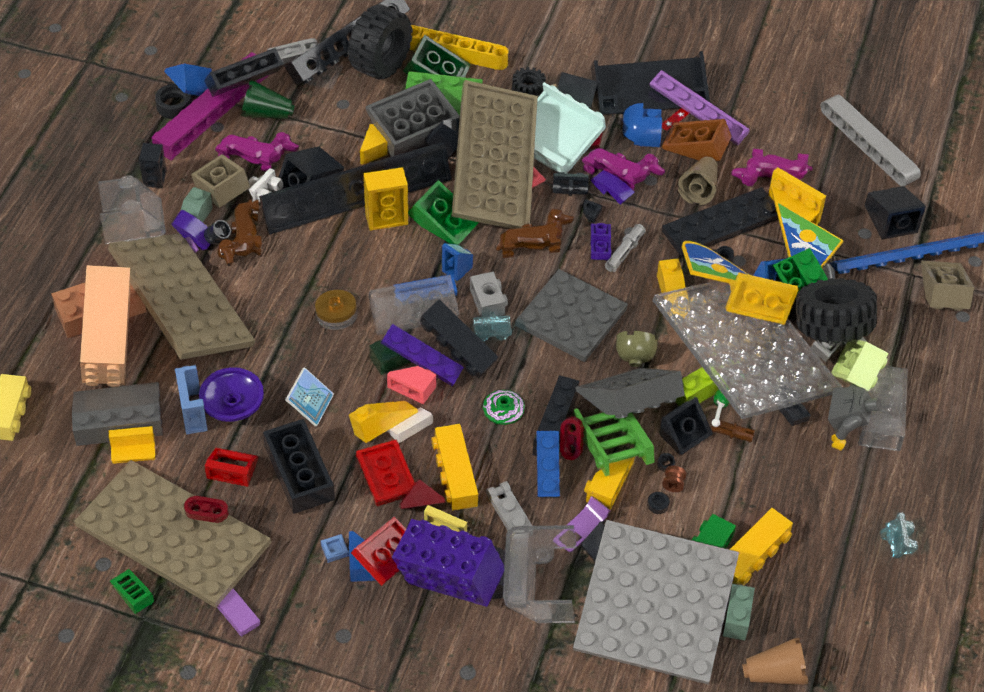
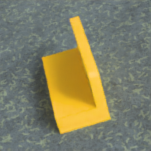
M152 426L109 430L111 461L113 464L127 463L130 460L134 462L155 460V437Z

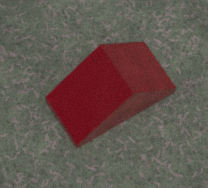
M417 479L399 503V508L404 509L444 503L445 499L420 479Z

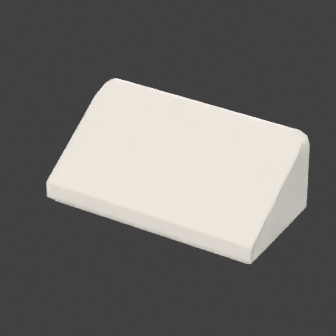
M420 407L417 409L418 413L389 429L388 432L394 439H397L399 444L433 423V415Z

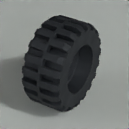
M374 5L361 14V18L357 19L356 25L351 31L352 35L348 42V58L352 67L357 71L382 80L394 75L397 72L396 70L402 66V62L406 59L407 52L411 47V33L413 30L406 14L385 5Z
M831 278L824 281L818 280L816 283H809L807 287L804 286L799 291L796 297L798 328L805 336L827 343L828 341L840 343L862 339L863 336H868L876 327L877 295L869 285L866 286L865 283L852 279Z

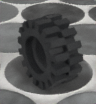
M526 67V70L520 68V71L517 70L513 74L512 91L539 97L544 91L543 83H546L545 74L541 73L539 69L536 71L534 67L532 70L529 67Z

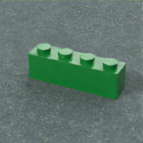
M712 514L708 521L704 520L701 524L698 537L694 535L691 541L726 549L734 537L736 525Z

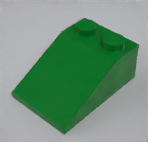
M439 180L408 211V215L422 228L450 244L459 245L479 223L452 217L453 193Z

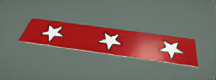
M683 108L679 109L662 123V128L668 131L674 123L680 122L690 113Z

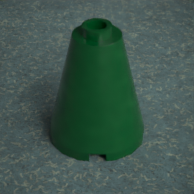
M250 80L249 85H252V87L249 86V89H247L242 108V117L288 119V116L293 115L295 105H291L292 101L256 81Z

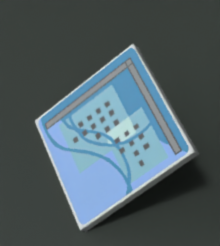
M304 367L285 400L314 426H317L334 393Z

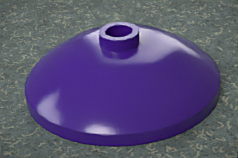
M224 368L212 373L204 380L199 391V399H203L204 411L217 420L229 422L239 421L251 416L258 410L264 397L263 385L260 379L252 372L242 368Z

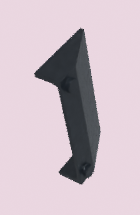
M700 51L694 58L598 66V60H594L591 66L592 80L597 81L595 96L599 112L602 115L621 114L629 106L643 103L644 109L667 110L681 108L650 87V82L661 70L710 102L703 51Z

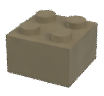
M222 154L191 174L195 187L211 193L212 203L219 208L250 188L245 170Z

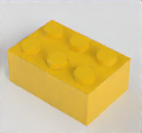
M403 167L364 173L365 214L369 230L408 225V184Z

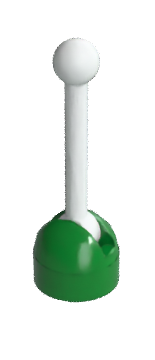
M722 389L715 392L713 399L714 404L718 407L715 419L712 420L714 427L720 425L721 410L726 408L731 400V394Z

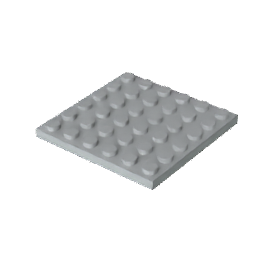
M606 520L573 650L709 685L739 552Z

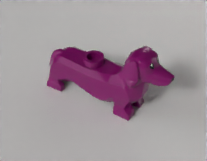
M279 132L271 143L259 142L253 136L244 138L228 135L216 146L215 150L219 153L218 156L222 154L230 159L229 155H238L253 164L262 163L260 169L267 172L269 169H272L271 164L277 162L285 151L296 152L299 150V146L291 141V137L288 134Z
M598 148L582 159V162L585 164L584 171L593 175L595 173L594 168L605 170L626 182L633 191L635 188L634 184L644 181L650 173L656 175H663L665 173V170L659 165L658 158L653 154H647L640 162L634 163L626 160V157L621 153L614 154Z
M753 148V157L747 161L746 168H735L731 175L741 179L742 183L746 186L752 187L758 177L772 178L773 171L777 167L801 180L808 171H812V166L807 164L808 154L798 153L797 158L799 160L791 161L776 155L764 156L763 150Z

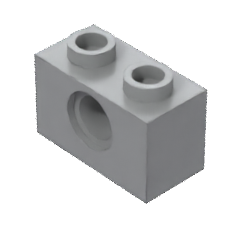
M494 272L471 276L470 291L481 320L505 315V306H508L507 297L505 294H502L501 281L496 279Z

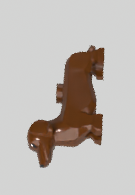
M249 199L247 203H241L235 208V222H231V233H235L236 238L232 241L228 239L222 240L218 246V256L220 259H224L228 266L233 264L234 255L247 256L251 252H255L261 256V236H256L257 230L253 220L258 221L259 200L252 202Z
M554 208L548 214L546 225L533 226L532 224H524L521 228L509 229L502 233L496 250L502 249L503 258L514 257V252L511 250L519 247L528 249L548 247L549 253L560 252L562 225L572 223L574 216L565 215L562 210Z

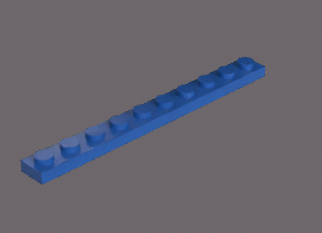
M984 232L829 263L835 271H838V274L849 273L852 268L865 270L868 269V265L875 264L876 267L885 266L888 261L900 263L904 262L905 258L912 257V259L924 258L923 254L928 253L931 256L940 255L943 250L955 252L960 251V247L964 246L966 248H976L979 243H984Z

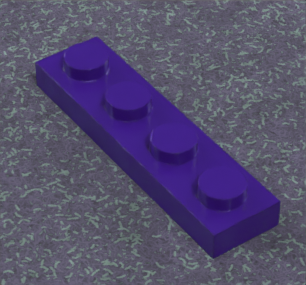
M394 324L390 326L381 341V344L419 367L431 370L436 374L437 378L451 386L454 385L464 368Z

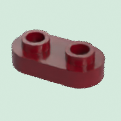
M569 417L561 424L560 452L567 460H575L583 452L584 426L577 417ZM571 424L576 426V430L571 428ZM570 445H574L576 450H572Z
M192 496L184 503L185 514L190 519L220 523L226 520L229 515L227 503L220 499Z

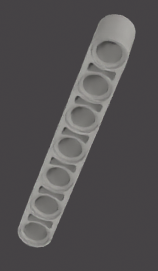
M837 94L821 102L822 113L898 185L906 186L920 178L921 173L917 165L841 95Z

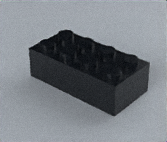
M304 419L263 432L264 447L293 514L335 500L334 484Z

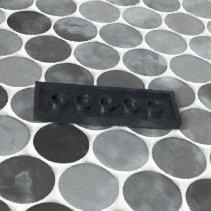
M760 187L662 225V232L680 256L684 257L682 250L684 241H692L709 247L778 220L774 201Z

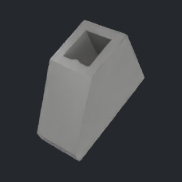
M815 340L810 350L826 362L843 342L834 343L828 341L827 343L822 342V340Z

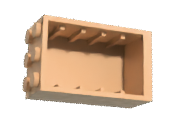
M87 265L80 366L82 383H86L88 386L107 384L110 387H119L120 385H125L130 306V268Z

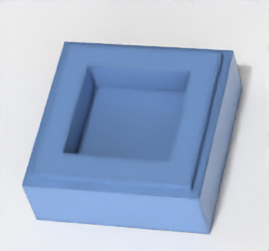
M342 534L320 541L328 563L349 556V551Z

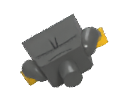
M851 384L849 387L833 389L828 421L836 432L831 437L833 448L841 451L846 444L845 438L849 432L857 427L867 425L870 421L871 412L881 410L879 398H871L865 388L855 384Z

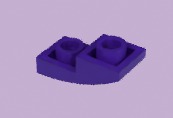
M605 170L591 180L603 195L609 192L620 205L635 193L625 182Z
M180 210L171 225L184 238L190 237L201 250L207 249L210 245L204 237V231L207 226L190 213Z
M604 223L591 224V259L609 260L611 258V225Z

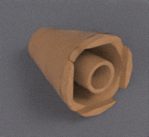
M794 638L746 659L747 664H742L744 677L750 678V682L808 684L799 638Z

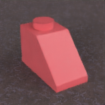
M419 366L391 371L387 374V387L424 405L436 388V374Z

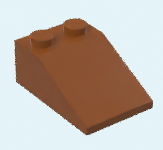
M725 119L677 122L670 129L662 148L696 160L708 156L716 161H720L732 135Z

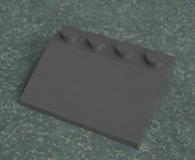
M432 79L366 106V111L373 125L387 141V151L391 157L427 146L428 144L425 139L442 120L460 118L459 114Z
M638 368L576 387V391L606 415H615V418L628 417V413L644 412V408L647 407L657 408L661 406L660 403L676 402V398L685 396L681 371Z
M159 382L73 392L72 427L76 446L110 442L109 430L152 426L154 436L163 435Z

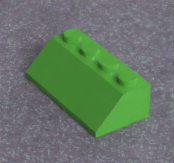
M409 72L405 89L432 79L460 116L464 80L483 84V79Z

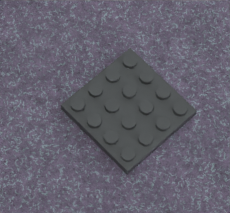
M558 269L516 319L515 326L585 362L627 310L628 304Z

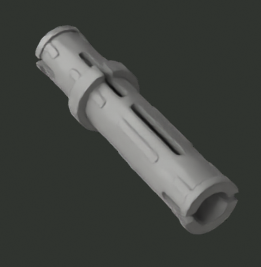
M635 224L631 232L624 236L621 245L605 263V268L608 271L615 272L629 252L636 248L639 239L646 232L641 224Z

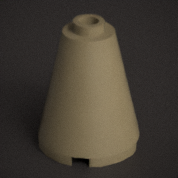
M708 156L703 157L681 175L678 181V191L681 197L688 203L693 204L695 202L700 203L699 205H704L714 198L718 164L715 159Z

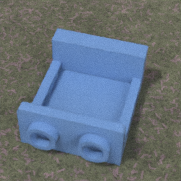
M196 365L176 368L175 373L186 435L208 431L203 399L189 401V396L197 395L200 391Z

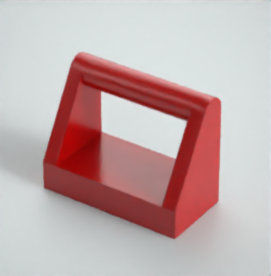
M215 448L204 466L206 479L249 487L258 456ZM223 457L248 463L244 467L218 462V458Z

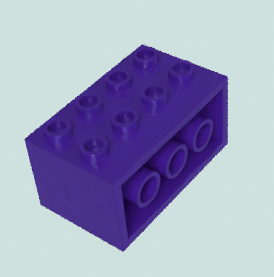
M411 519L392 556L397 568L401 571L408 584L486 607L506 568L489 538L480 536V538L475 537L466 531L457 532L445 525H440L439 527L432 525L426 520L418 521Z

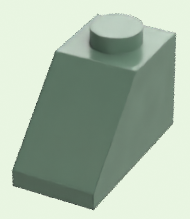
M193 187L183 200L181 210L190 213L201 222H204L213 209L211 193Z

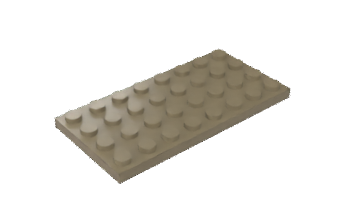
M464 80L452 217L510 229L521 228L524 224H530L538 96Z
M180 233L109 243L108 250L119 267L130 268L131 285L181 360L254 346L255 339Z
M132 460L128 462L74 521L76 527L215 608L218 607L220 602L271 544L269 537L230 515L220 523L188 518L185 514L184 503L194 495Z

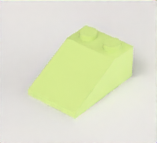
M854 339L846 343L830 375L869 391L870 388L876 385L880 369L882 370L887 364L888 358L886 357L888 353L866 341Z

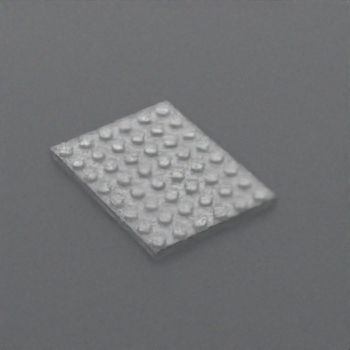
M713 281L655 294L652 301L741 419L830 396L833 394L834 388H843L820 358L810 350L808 343L788 319L785 325L727 312L725 307L731 293L729 283Z

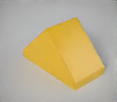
M373 124L369 125L360 149V164L363 165L388 155L387 141Z

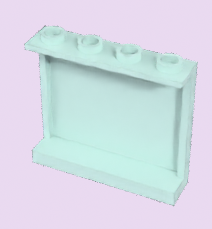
M544 82V91L537 100L534 158L556 172H565L567 174L605 130V118L601 113L589 109L586 104L575 101L569 94H563L555 86H550Z

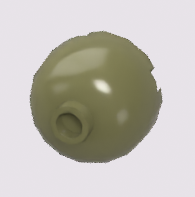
M624 331L616 336V350L619 357L628 362L632 367H640L643 363L649 362L656 354L658 338L655 339L654 334L634 331V335H627V331Z

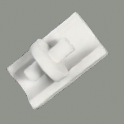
M269 169L259 178L253 176L249 179L250 188L248 190L253 197V201L259 200V204V196L271 193L272 190L278 191L283 188L282 179L276 177L275 170Z

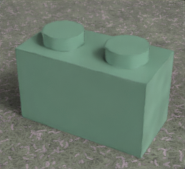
M732 584L723 630L724 637L746 640L755 588Z

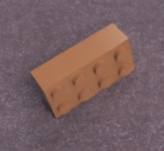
M86 282L51 293L55 310L67 338L82 334ZM131 283L129 318L146 312L144 303Z

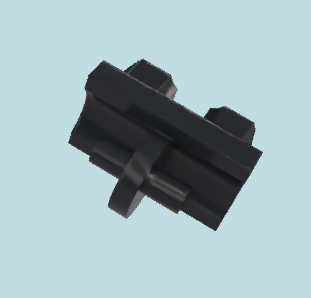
M554 173L553 193L568 194L571 197L573 194L587 195L589 175L584 173Z

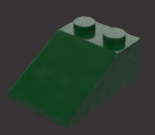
M424 35L412 52L403 72L407 75L409 72H419L465 78L471 64Z

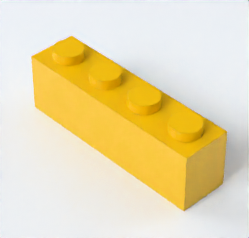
M455 424L435 428V437H431L433 450L437 449L438 454H436L437 466L442 468V472H440L442 485L446 484L447 490H444L446 503L451 504L452 511L477 507L478 491L461 425Z
M771 508L730 549L739 552L732 584H742L744 586L750 580L751 574L755 570L759 571L763 567L765 560L776 554L779 549L778 546L782 542L784 544L787 543L791 538L793 523L775 509Z

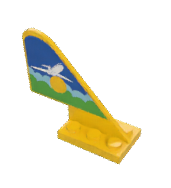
M777 167L772 174L768 195L775 203L788 258L810 248L821 268H823L843 243L842 239L818 226L826 195Z
M692 241L683 242L682 250L691 275L730 284L731 293L725 307L727 312L785 325L798 292L797 286L749 275L708 247Z

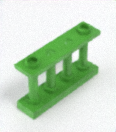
M578 408L573 409L574 417L579 418L584 426L583 441L595 458L597 468H601L605 476L610 475V463L635 456L641 457L646 465L654 463V445L632 412L628 413V417L615 418V415H606L604 412L583 418ZM610 419L619 422L593 430L588 426ZM619 431L626 433L625 436L603 442H598L596 439L597 437ZM628 443L635 447L610 455H606L604 451Z

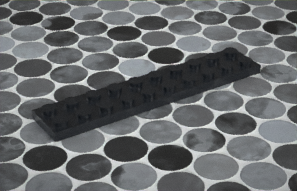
M440 142L261 195L259 198L267 231L270 235L365 206L364 173L403 167L408 184V193L432 186L438 180L441 183L452 180L446 144Z

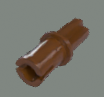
M721 420L718 427L713 425L711 427L713 432L730 436V439L734 437L749 443L752 442L755 432L754 429L736 425V422L731 424Z

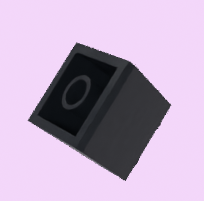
M318 146L287 153L278 178L282 179V189L342 172L345 167Z
M905 186L869 192L864 205L882 240L918 233L926 208L925 204Z

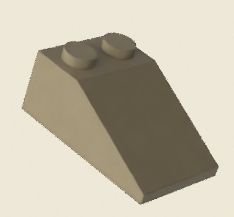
M921 260L925 297L929 306L935 309H943V307L952 308L957 311L970 309L974 285L961 263Z

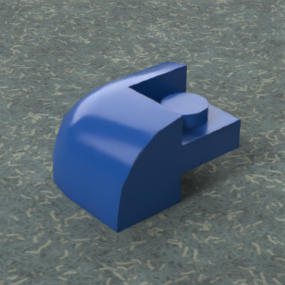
M643 103L629 106L623 114V136L633 141L634 145L660 147L662 132L661 109H644Z

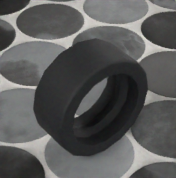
M176 84L163 86L155 95L157 111L160 115L169 119L175 118L192 103L191 94L183 93ZM175 97L182 98L184 100L182 103L177 105H167L163 103L167 99Z

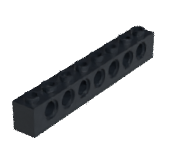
M383 0L379 3L404 14L410 10L405 0ZM361 16L284 66L296 85L301 82L305 85L313 80L312 75L315 73L320 75L327 70V65L333 66L341 61L339 59L340 56L344 55V57H347L349 55V40L347 36L351 38V31L355 27L357 19H360ZM320 54L324 56V60L321 59Z

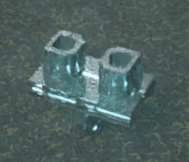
M490 312V317L473 318L474 333L482 341H486L488 337L496 336L499 340H505L508 336L512 335L510 315L495 316L494 312Z
M898 512L897 517L886 523V528L880 531L881 538L888 540V544L891 545L894 558H900L904 553L913 554L918 549L917 541L908 537L914 532V523L905 520V514Z

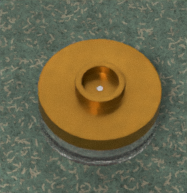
M327 291L320 295L315 302L317 321L324 328L331 330L344 329L352 325L357 318L356 300L347 291Z

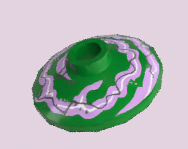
M511 390L494 391L486 397L483 403L485 416L496 424H513L520 420L524 414L525 404L523 399Z

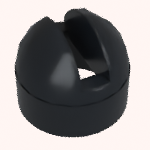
M670 453L661 454L657 460L658 468L664 472L668 466L675 465V458Z

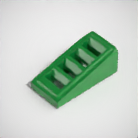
M130 569L110 580L111 585L134 614L154 602L153 594ZM129 577V580L125 581L121 585L119 584L121 581ZM133 582V585H132V586L128 587V588L125 589V590L123 589L124 587L128 586L129 584H131V583ZM136 588L138 589V590L134 591L133 593H131L130 595L128 594V593L131 592L132 590H134V589H136ZM140 593L142 594L141 596L137 597L136 599H133L135 596L139 595Z

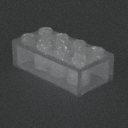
M451 275L370 290L368 296L377 335L386 334L392 324L402 330L422 327L420 322L421 316L438 299L457 317L459 316Z
M885 366L882 370L880 369L876 385L867 392L871 398L880 399L881 410L871 412L869 423L858 428V445L895 451L901 450L906 427L908 369Z

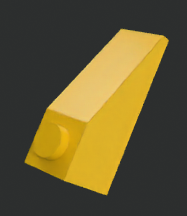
M679 258L659 261L657 279L670 323L690 320L691 316L684 275Z
M407 401L366 404L350 413L349 418L354 434L367 443L418 413V410Z
M635 457L610 463L609 476H605L602 470L596 472L592 481L588 480L584 489V492L587 493L586 502L593 496L611 510L634 463Z

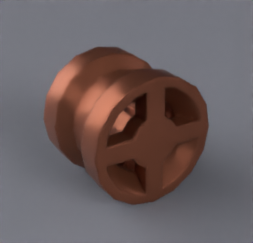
M668 466L665 470L666 477L662 482L663 488L670 492H681L684 488L683 481L686 479V471L679 466Z

